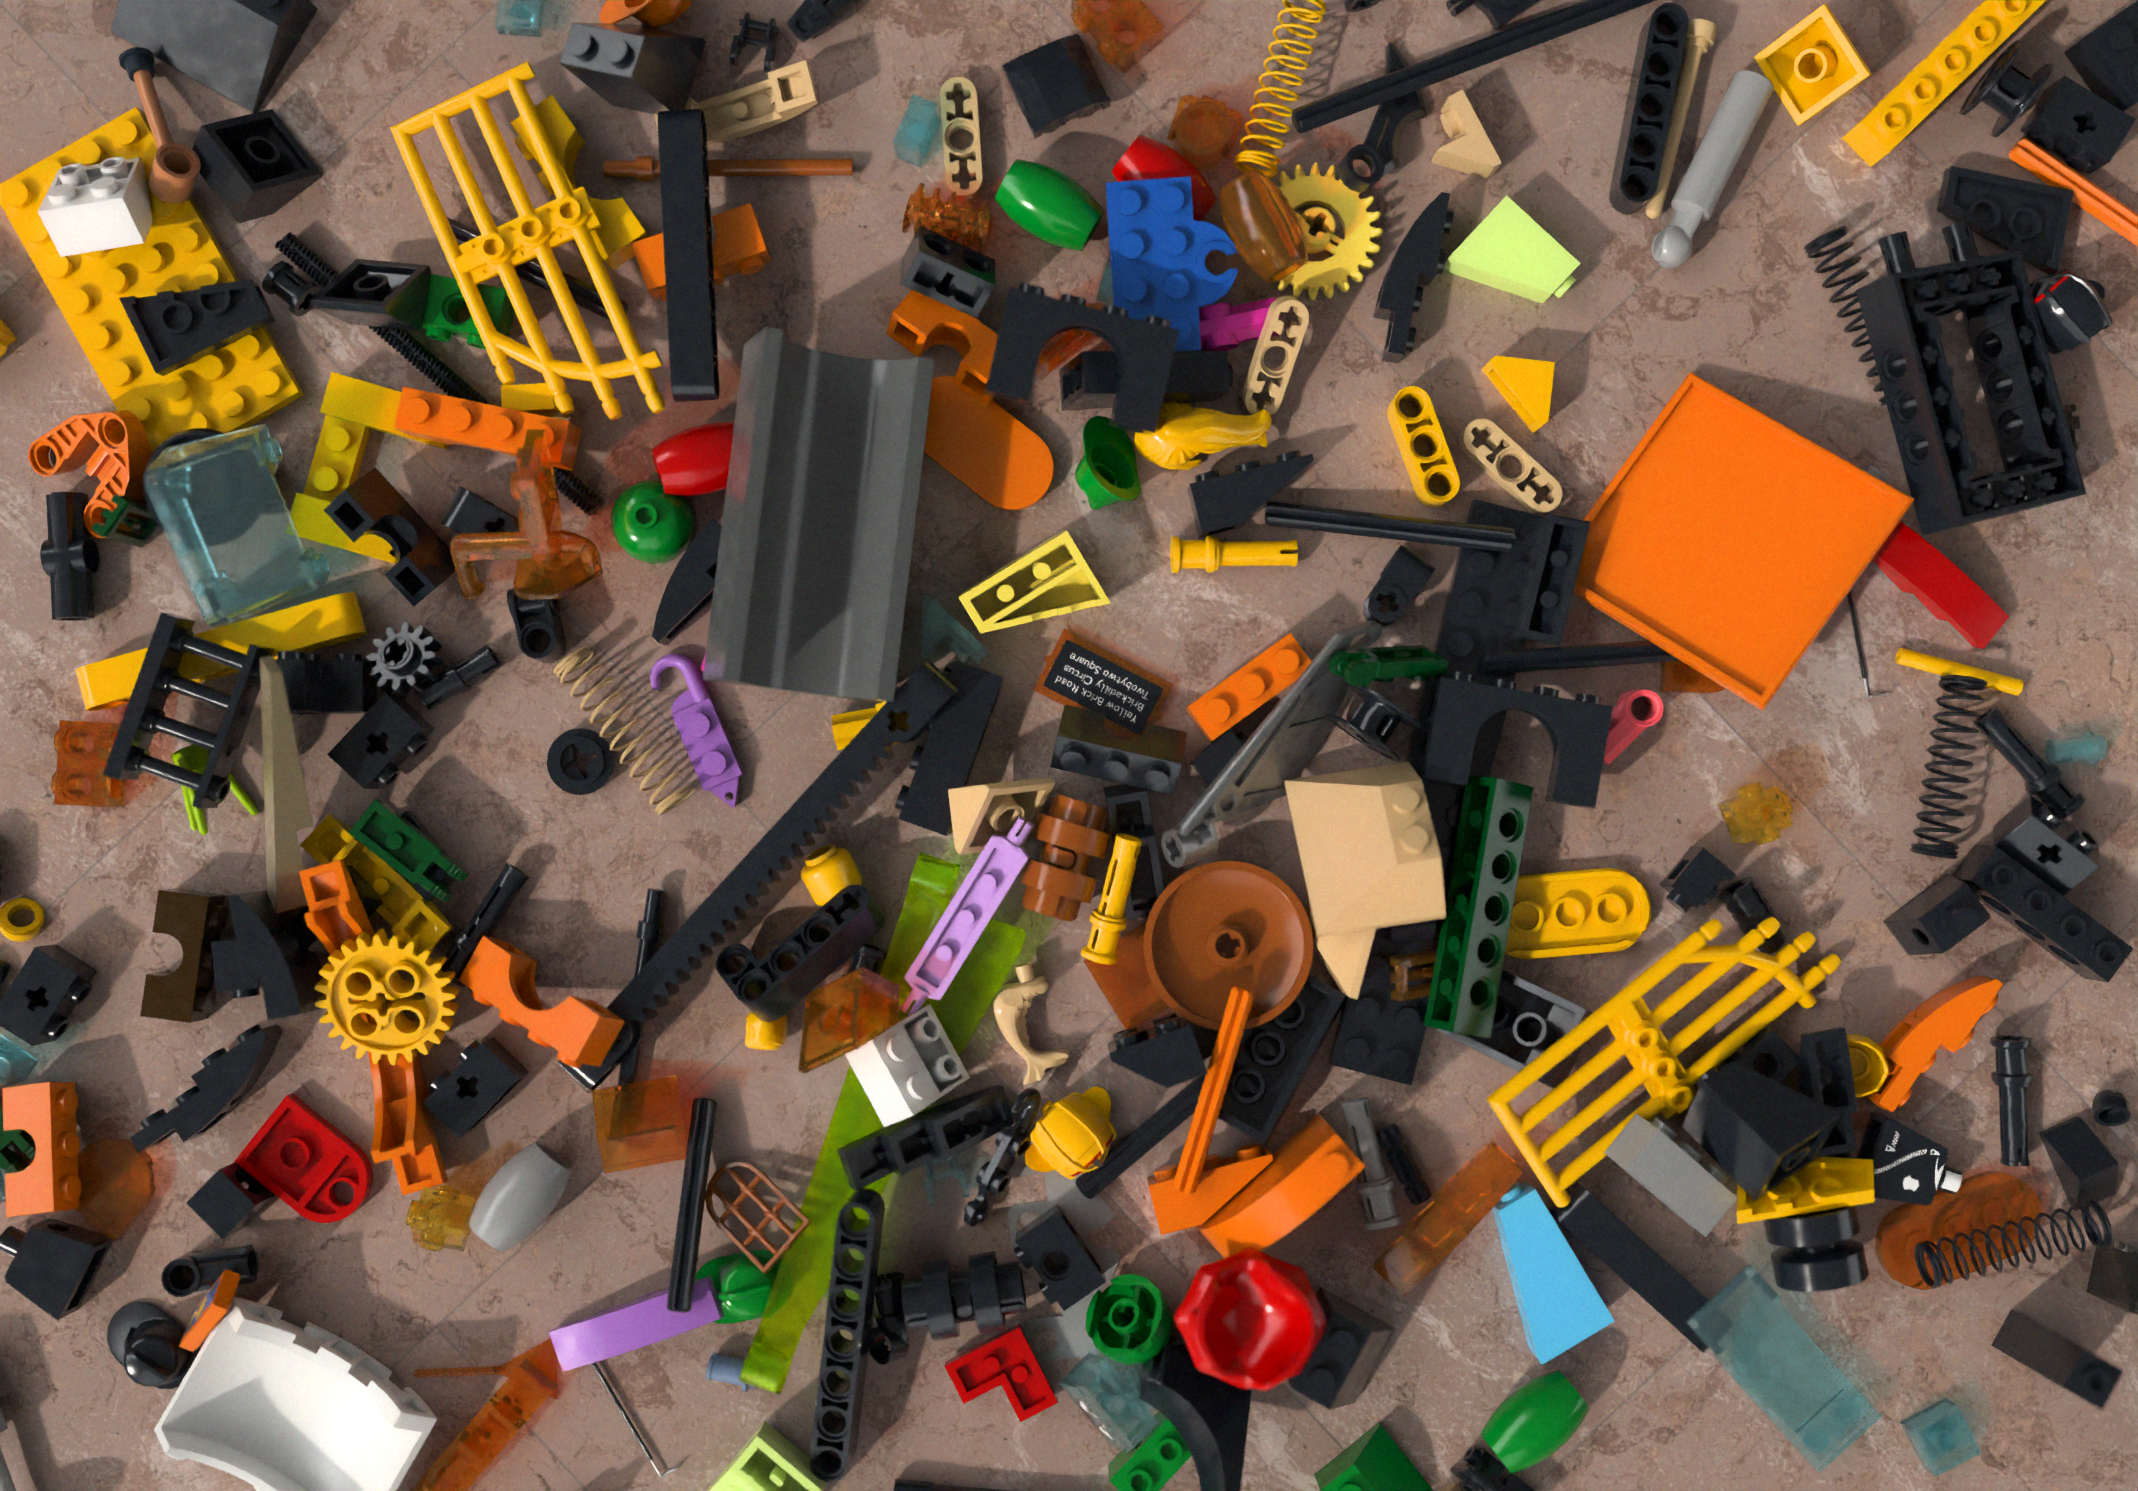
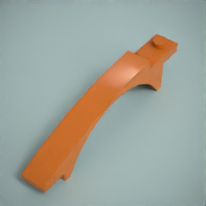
M343 859L299 871L310 911L304 914L307 926L319 938L330 955L336 949L342 951L341 946L349 938L357 944V938L362 932L366 931L373 940L374 931ZM355 972L360 982L372 984L366 974ZM352 999L353 1002H359V1001H361V1000ZM364 1012L361 1013L362 1018L366 1022L377 1024L376 1019L372 1015ZM368 1052L375 1105V1125L371 1147L374 1164L389 1159L393 1160L402 1196L444 1184L448 1181L428 1108L423 1104L430 1094L418 1055H416L412 1062H408L401 1053L395 1065H391L388 1056L383 1055L377 1064H373L372 1052Z

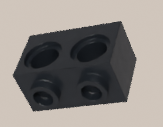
M919 226L902 258L901 285L977 318L996 285L995 259L923 226Z

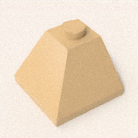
M1310 907L1307 915L1311 924L1315 951L1337 989L1348 997L1358 1000L1376 929L1317 938Z

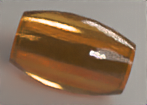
M1252 170L1238 176L1221 189L1219 193L1220 205L1228 234L1239 255L1267 284L1278 282L1292 275L1307 263V248L1299 219L1289 200L1270 178L1260 170Z

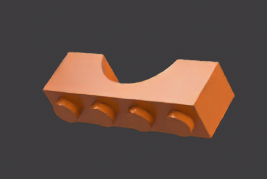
M404 386L394 425L395 429L410 437L447 445L460 444L488 449L533 463L571 471L574 468L582 432L581 429L570 421Z
M483 936L459 978L461 983L472 990L470 996L484 1005H494L500 1009L499 1017L504 1021L518 1027L524 1026L529 1030L527 1036L532 1041L545 1047L552 1046L559 1051L557 1058L565 1064L575 1068H580L582 1064L600 1067L625 1021L596 1001L569 996L561 1004L548 1010L540 1001L536 991L535 972L537 961L508 941Z

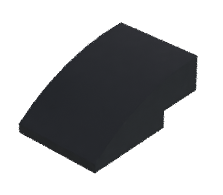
M267 891L228 896L243 981L256 978L261 979L267 1019L283 1018L321 1009L315 1007V1002L324 994L315 990V986L321 979H325L319 974L322 966L316 953L306 950L294 921L295 917L288 910L276 913L269 900Z

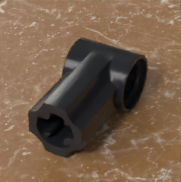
M252 1244L206 1252L191 1251L165 1266L161 1282L163 1288L175 1297H185L194 1292L210 1290L225 1269L240 1274L238 1285L253 1283L257 1280L259 1269L258 1254L255 1252ZM183 1265H188L194 1270V1283L187 1281L183 1277Z

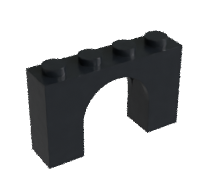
M1019 283L1018 289L1010 287L984 394L1026 405L1029 400L1042 347L1059 333L1069 330H1084L1104 339L1110 345L1118 360L1119 383L1109 426L1149 436L1155 433L1179 330L1169 328L1170 321L1160 317L1146 315L1144 321L1127 317L1129 311L1121 307L1103 305L1102 310L1087 307V300L1078 296L1061 294V299L1044 296L1045 289L1032 284Z
M1449 671L1448 678L1441 677L1437 680L1420 775L1421 779L1466 786L1474 742L1480 727L1495 713L1514 710L1527 713L1536 718L1545 727L1551 738L1553 759L1545 801L1582 808L1596 807L1613 709L1612 706L1601 705L1602 697L1576 693L1575 700L1558 697L1559 690L1541 686H1534L1533 693L1516 690V682L1502 679H1491L1490 685L1474 683L1475 675Z

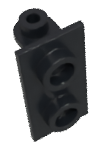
M1471 1446L1464 1455V1460L1468 1462L1467 1465L1450 1469L1461 1480L1460 1486L1465 1491H1535L1514 1473H1508L1503 1483L1498 1481L1506 1467L1483 1447L1477 1449L1475 1446Z

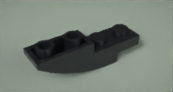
M1441 192L1421 213L1400 244L1384 276L1373 318L1389 320L1382 361L1398 364L1404 357L1405 352H1412L1416 328L1410 327L1412 311H1419L1423 296V287L1417 286V284L1429 286L1436 274H1442L1446 262L1447 249L1441 248L1443 233L1449 234L1454 216V209L1448 208L1450 193Z
M257 1024L237 1036L236 1039L239 1044L228 1052L225 1048H221L201 1061L204 1068L191 1076L197 1086L185 1091L175 1099L178 1106L167 1113L164 1109H161L140 1122L143 1129L130 1137L137 1151L141 1152L157 1146L176 1132L183 1142L203 1135L219 1123L241 1102L264 1072L282 1033L279 1025L261 1028Z

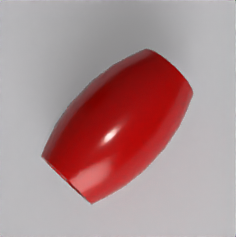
M1141 134L1134 140L1111 171L1117 182L1191 176L1193 220L1201 221L1218 200L1205 177L1191 162L1166 144Z
M734 422L707 423L688 428L668 437L651 449L659 481L663 484L665 494L694 496L726 489Z

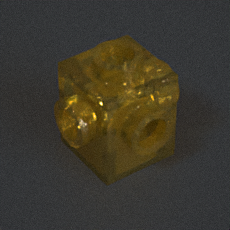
M1756 781L1737 788L1738 796L1718 803L1733 843H1749L1756 840L1757 845L1769 843L1782 837L1780 830L1793 826L1790 814L1793 813L1792 804L1784 791H1780L1778 786H1762L1761 781Z
M437 1186L436 1189L423 1187L419 1201L412 1200L406 1218V1225L411 1228L413 1241L418 1242L421 1248L439 1252L443 1248L464 1252L471 1230L468 1222L475 1207V1198L462 1195L459 1190L449 1186Z

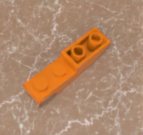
M1975 976L1938 992L1916 1007L1880 1043L1889 1063V1074L1878 1092L1863 1097L1875 1106L1890 1112H1894L1896 1108L1904 1105L1912 1094L1911 1086L1920 1073L1926 1072L1935 1062V1052L1938 1048L1956 1053L1958 1049L1963 1048L1969 1043L1974 1035L1973 1027L1982 1014L1988 1013L1997 1003V993L2003 986V983L1994 978Z

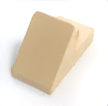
M1462 89L1448 96L1440 115L1445 132L1449 137L1454 136L1456 140L1439 148L1431 161L1440 166L1487 179L1495 174L1502 162Z

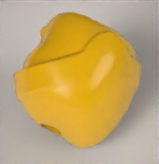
M750 1011L745 1017L747 1020L745 1045L748 1048L757 1050H778L783 1046L787 1039L788 1031L786 1013L776 1021L764 1022Z

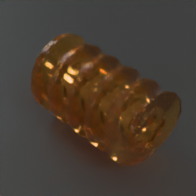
M920 182L914 193L910 195L904 215L902 232L903 234L907 233L913 224L914 234L919 226H923L942 236L945 232L947 238L956 242L962 236V245L972 248L978 240L979 252L984 254L990 239L994 216L993 213H990L988 199H984L979 209H974L972 195H968L964 203L958 205L957 191H952L948 199L943 201L941 187L936 186L931 196L927 197L925 194V184Z

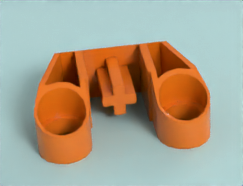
M110 410L73 415L36 439L29 447L28 458L30 465L36 473L44 477L73 472L88 460L86 463L88 466L85 470L90 477L97 476L101 483L96 488V493L86 505L83 518L88 531L97 538L104 537L91 528L95 522L104 524L101 513L105 508L115 510L117 505L110 501L115 493L145 503L142 489L143 475L146 464L153 452L142 423L137 416L128 410ZM50 448L53 449L57 458L55 467L51 466L48 454ZM128 511L127 513L128 515L135 516L138 518L143 517L142 515ZM121 523L117 527L119 529H123L126 531H131L132 529H134L131 526Z

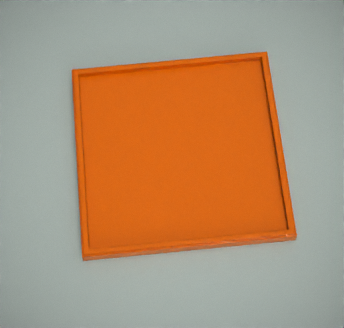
M1690 372L1583 519L1584 521L1591 522L1573 594L1751 705L1764 711L1908 511L1914 499Z

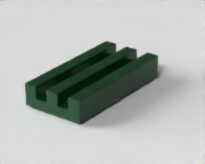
M115 493L110 501L115 503L117 507L115 510L105 508L101 515L108 520L105 524L95 522L91 529L104 538L141 548L144 547L158 527V524L151 517L144 502ZM128 511L133 512L145 517H149L150 519L147 522L144 519L128 515L127 513ZM121 523L133 528L142 529V531L137 535L117 527Z

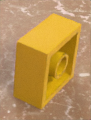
M546 383L501 385L502 407L556 419H567V415H562L554 402L555 397L551 395Z

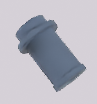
M713 1352L708 1362L706 1379L742 1386V1391L747 1392L749 1388L756 1390L761 1379L763 1364L756 1363L754 1357H750L747 1361Z

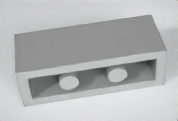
M1636 1113L1604 1153L1682 1220L1707 1237L1737 1200V1197L1724 1186L1729 1179L1709 1163L1703 1168L1699 1164L1703 1157L1684 1141H1681L1679 1145L1674 1143L1672 1140L1677 1134L1662 1121L1655 1118L1650 1123Z

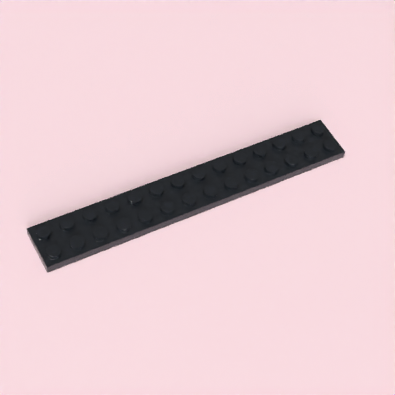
M1477 499L1471 502L1466 523L1513 528L1516 531L1515 546L1511 552L1460 547L1433 650L1448 659L1446 675L1428 676L1425 682L1416 720L1421 723L1422 727L1420 729H1413L1405 762L1411 764L1419 777L1421 775L1437 680L1441 677L1448 678L1449 671L1475 675L1474 683L1486 685L1491 684V679L1515 681L1516 673L1485 674L1483 655L1486 652L1523 649L1525 639L1519 638L1518 635L1547 521L1546 517ZM1507 710L1495 713L1480 727L1474 742L1469 776L1490 777ZM1421 779L1441 855L1446 902L1465 786ZM1435 919L1436 929L1434 938L1391 943L1389 928H1376L1358 1000L1346 995V1001L1341 1010L1328 1061L1330 1065L1412 1086L1427 1027L1424 1026L1442 919Z

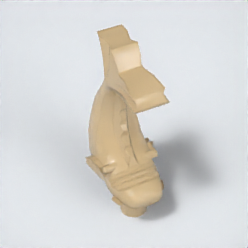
M1031 962L1015 966L1019 981L1002 985L993 1004L995 1018L1002 1034L1012 1048L1026 1061L1028 1066L1023 1085L1033 1083L1036 1080L1041 1081L1045 1075L1046 1068L1058 1067L1066 1063L1070 1056V1052L1066 1049L1058 1048L1048 1051H1037L1029 1044V1035L1025 1025L1027 1022L1025 1019V1015L1028 1013L1027 1008L1031 1006L1033 998L1045 993L1049 987L1044 976L1035 977Z

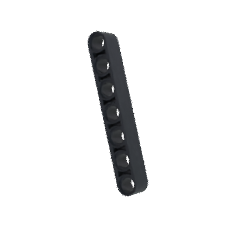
M702 109L659 111L658 141L672 395L675 402L719 400L720 384L705 116Z
M870 1188L854 1191L839 1211L837 1217L809 1460L813 1474L825 1482H834L845 1474L857 1449L885 1204L881 1195ZM853 1208L864 1209L870 1219H860L855 1215ZM849 1249L859 1250L865 1260H857L852 1257ZM844 1289L854 1291L858 1294L860 1300L850 1299L845 1294ZM839 1330L849 1331L855 1340L844 1338ZM835 1370L845 1372L850 1380L840 1378ZM831 1410L840 1412L844 1415L845 1419L835 1417ZM827 1450L836 1452L840 1458L832 1457Z

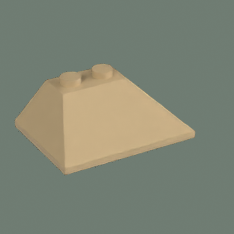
M1409 762L1284 780L1317 938L1446 917L1441 855L1422 780Z

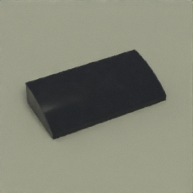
M1308 975L1296 999L1281 1014L1262 1025L1245 1029L1218 1119L1267 1147L1346 1001V995ZM1205 1075L1190 1100L1194 1105H1197Z

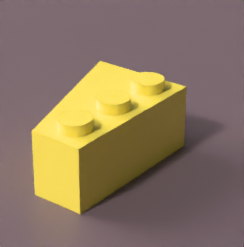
M1062 530L957 595L980 633L1110 604L1109 599L1066 530Z

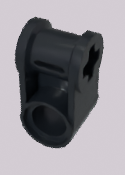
M459 486L440 522L465 537L477 540L488 547L508 554L520 551L528 540V529L524 522L494 506V503L462 486ZM501 527L509 531L506 538L498 534Z
M1400 545L1381 572L1380 579L1365 599L1363 613L1366 620L1375 621L1381 624L1382 627L1392 625L1405 612L1413 598L1417 597L1436 568ZM1387 598L1391 601L1389 604L1390 610L1382 614L1378 611L1380 607L1379 602Z
M550 579L542 581L541 586L518 591L516 588L508 589V607L514 620L521 651L526 656L542 663L558 661L565 653L566 639L560 618L559 600ZM549 633L551 637L549 647L546 651L538 653L535 649L537 637L540 634Z

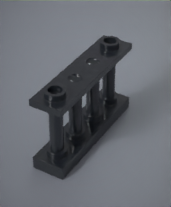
M161 612L103 774L118 780H138L139 775L146 772L196 790L197 793L192 804L193 807L199 809L217 808L218 804L224 801L229 792L231 783L228 777L261 688L260 658L273 655L274 649L267 646L250 644L247 654L194 636L192 631L195 623L194 620L180 615ZM190 652L240 670L233 693L229 694L181 677L177 670L183 654ZM175 692L226 710L218 734L165 716L163 708L168 695ZM161 732L211 750L204 773L200 774L152 757L148 750L154 734Z

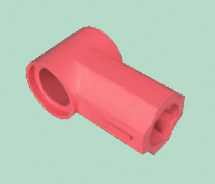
M1631 689L1620 695L1612 709L1603 761L1605 765H1609L1647 727L1653 726L1660 720L1664 707L1658 694L1645 689ZM1641 696L1647 702V713L1641 719H1636L1632 714L1631 706L1633 701Z

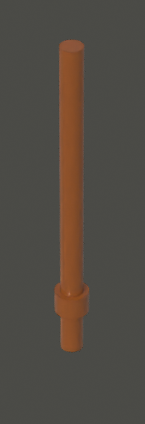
M636 156V160H604L603 173L605 178L637 177L638 182L656 181V177H660V161L655 160L654 156ZM853 158L708 160L709 177L854 175Z

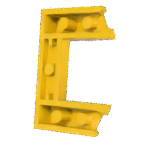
M331 372L320 412L325 414V419L303 494L296 492L285 533L395 564L396 556L391 553L393 548L386 540L377 535L368 534L353 542L326 514L324 509L346 488L356 482L371 429L448 450L449 445L410 437L394 428L402 392Z

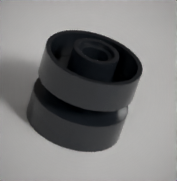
M1855 1205L1763 1220L1767 1241L1773 1245L1782 1246L1771 1253L1775 1282L1779 1288L1796 1292L1828 1291L1849 1287L1868 1278L1869 1271L1864 1246L1858 1241L1849 1239L1860 1232Z

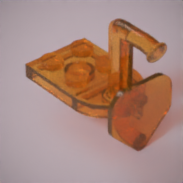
M545 429L527 430L524 446L517 449L518 473L511 474V492L514 499H520L522 507L519 510L520 532L463 533L453 537L450 543V552L456 576L463 590L462 597L465 600L478 598L486 589L485 584L478 580L473 561L519 559L513 585L515 593L520 598L527 600L562 598L600 576L603 572L597 546L584 536L562 530L559 496Z

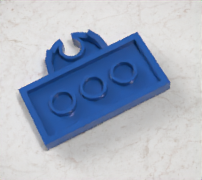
M1191 176L1106 182L1113 306L1128 310L1127 317L1144 321L1145 316L1149 315L1169 320V328L1179 330L1175 351H1200L1199 307L1214 304L1229 291L1238 272V269L1229 268L1223 274L1214 275L1206 269L1205 258L1212 251H1221L1227 256L1236 254L1237 250L1234 243L1224 230L1214 224L1193 220Z

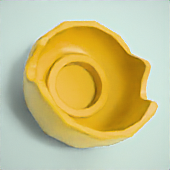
M1856 1033L1847 1034L1856 1098L1878 1092L1889 1074V1063L1883 1048L1870 1037Z

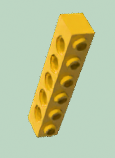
M1984 0L1850 129L1842 139L1872 167L1894 149L2046 0Z

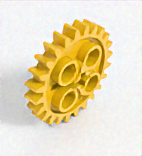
M383 928L377 931L373 940L366 931L359 935L357 944L349 938L341 946L342 951L336 949L328 958L330 963H326L319 972L325 979H321L316 984L315 990L324 995L318 998L315 1002V1007L327 1009L319 1019V1022H333L334 1027L328 1034L329 1038L342 1035L345 1038L340 1047L342 1050L347 1049L352 1044L357 1046V1059H360L366 1051L372 1052L373 1064H377L383 1055L388 1056L391 1065L397 1063L401 1053L408 1062L414 1060L418 1050L422 1054L427 1055L433 1047L432 1042L438 1045L441 1043L446 1035L444 1031H449L455 1021L450 1016L454 1015L459 1008V1004L450 1001L456 997L459 988L447 986L455 976V972H442L440 969L447 958L444 956L433 960L430 955L433 952L434 945L430 944L421 950L418 948V935H415L409 943L403 942V933L399 929L391 939L387 938ZM402 969L410 972L414 976L415 981H405L400 977L398 970ZM355 972L366 974L372 984L360 982ZM422 992L425 994V997L414 993ZM350 998L355 999V1000H361V1001H359V1002H353V1001L350 1000ZM403 1010L415 1012L419 1016L420 1021L409 1020L404 1015ZM364 1012L372 1015L376 1019L377 1024L366 1022L362 1018L361 1013Z

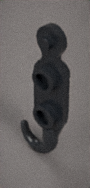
M1026 1088L1017 1096L1010 1108L1012 1114L1018 1113L1014 1121L1015 1125L1011 1126L1008 1124L1000 1131L995 1142L998 1148L991 1161L986 1162L977 1174L978 1194L964 1208L963 1220L971 1227L979 1222L982 1223L986 1219L988 1203L993 1195L1000 1196L1006 1190L1011 1180L1009 1171L1013 1163L1025 1154L1030 1145L1031 1139L1027 1136L1028 1129H1030L1038 1113L1041 1102L1040 1093L1036 1088Z

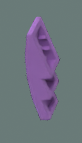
M711 1276L695 1280L692 1307L689 1312H672L667 1309L669 1288L642 1295L635 1301L601 1310L591 1317L557 1326L549 1331L562 1372L614 1357L721 1319L725 1315L720 1301L717 1299V1292Z

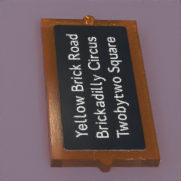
M1064 629L1052 654L1045 656L1046 665L1033 690L1063 706L1069 705L1105 713L1104 727L1130 740H1134L1144 734L1146 723L1153 724L1155 719L1161 718L1160 709L1173 684Z

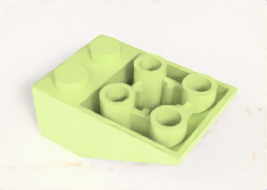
M764 1421L706 1491H823L826 1482L818 1479L813 1474L810 1468L809 1457Z

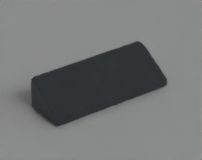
M1548 514L1518 635L1519 638L1561 646L1591 522Z

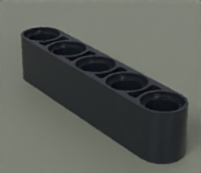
M1664 3L1658 6L1640 31L1609 192V200L1612 207L1622 214L1638 212L1657 190L1688 29L1687 13L1680 5L1675 3ZM1656 23L1667 25L1670 28L1671 35L1661 33ZM1649 63L1658 64L1662 68L1664 75L1654 74L1649 68ZM1641 103L1650 104L1655 109L1656 116L1647 115L1642 110ZM1633 143L1644 145L1647 148L1648 157L1638 155L1633 148ZM1625 183L1635 184L1641 192V197L1631 196L1625 188Z
M1576 1182L1567 1192L1571 1197L1570 1203L1562 1208L1555 1205L1551 1209L1550 1214L1701 1352L1705 1353L1732 1321L1580 1183Z

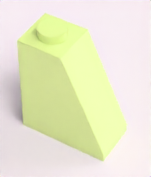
M1506 195L1449 256L1445 262L1444 269L1448 273L1543 304L1552 294L1559 299L1576 281L1571 273L1581 263Z

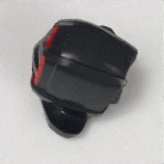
M2067 269L2030 282L2049 353L2055 355L2065 350H2073L2078 345L2091 342V338L2112 325L2111 315L2102 301L2105 297V289L2100 283L2086 280Z

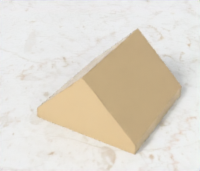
M1051 777L948 789L955 850L959 855L982 852L993 834L1007 837L1018 816L1026 819L1018 834L1021 833L1028 821L1035 825L1038 814L1041 813L1055 781ZM1032 829L1030 830L1029 834L1027 835L1026 839L1024 840L1021 846H1025Z

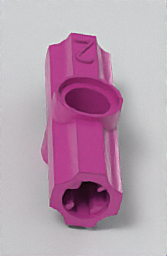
M1275 297L1231 306L1230 303H1218L1200 308V351H1229L1237 348L1240 343L1259 340L1269 307L1276 300ZM1273 331L1271 336H1279V334Z

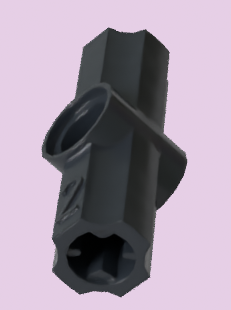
M51 492V494L46 495L48 540L42 543L40 558L43 570L50 576L52 620L85 621L94 619L92 574L98 571L100 555L97 544L90 537V532L86 528L83 518L85 507L89 503L88 494L81 492Z

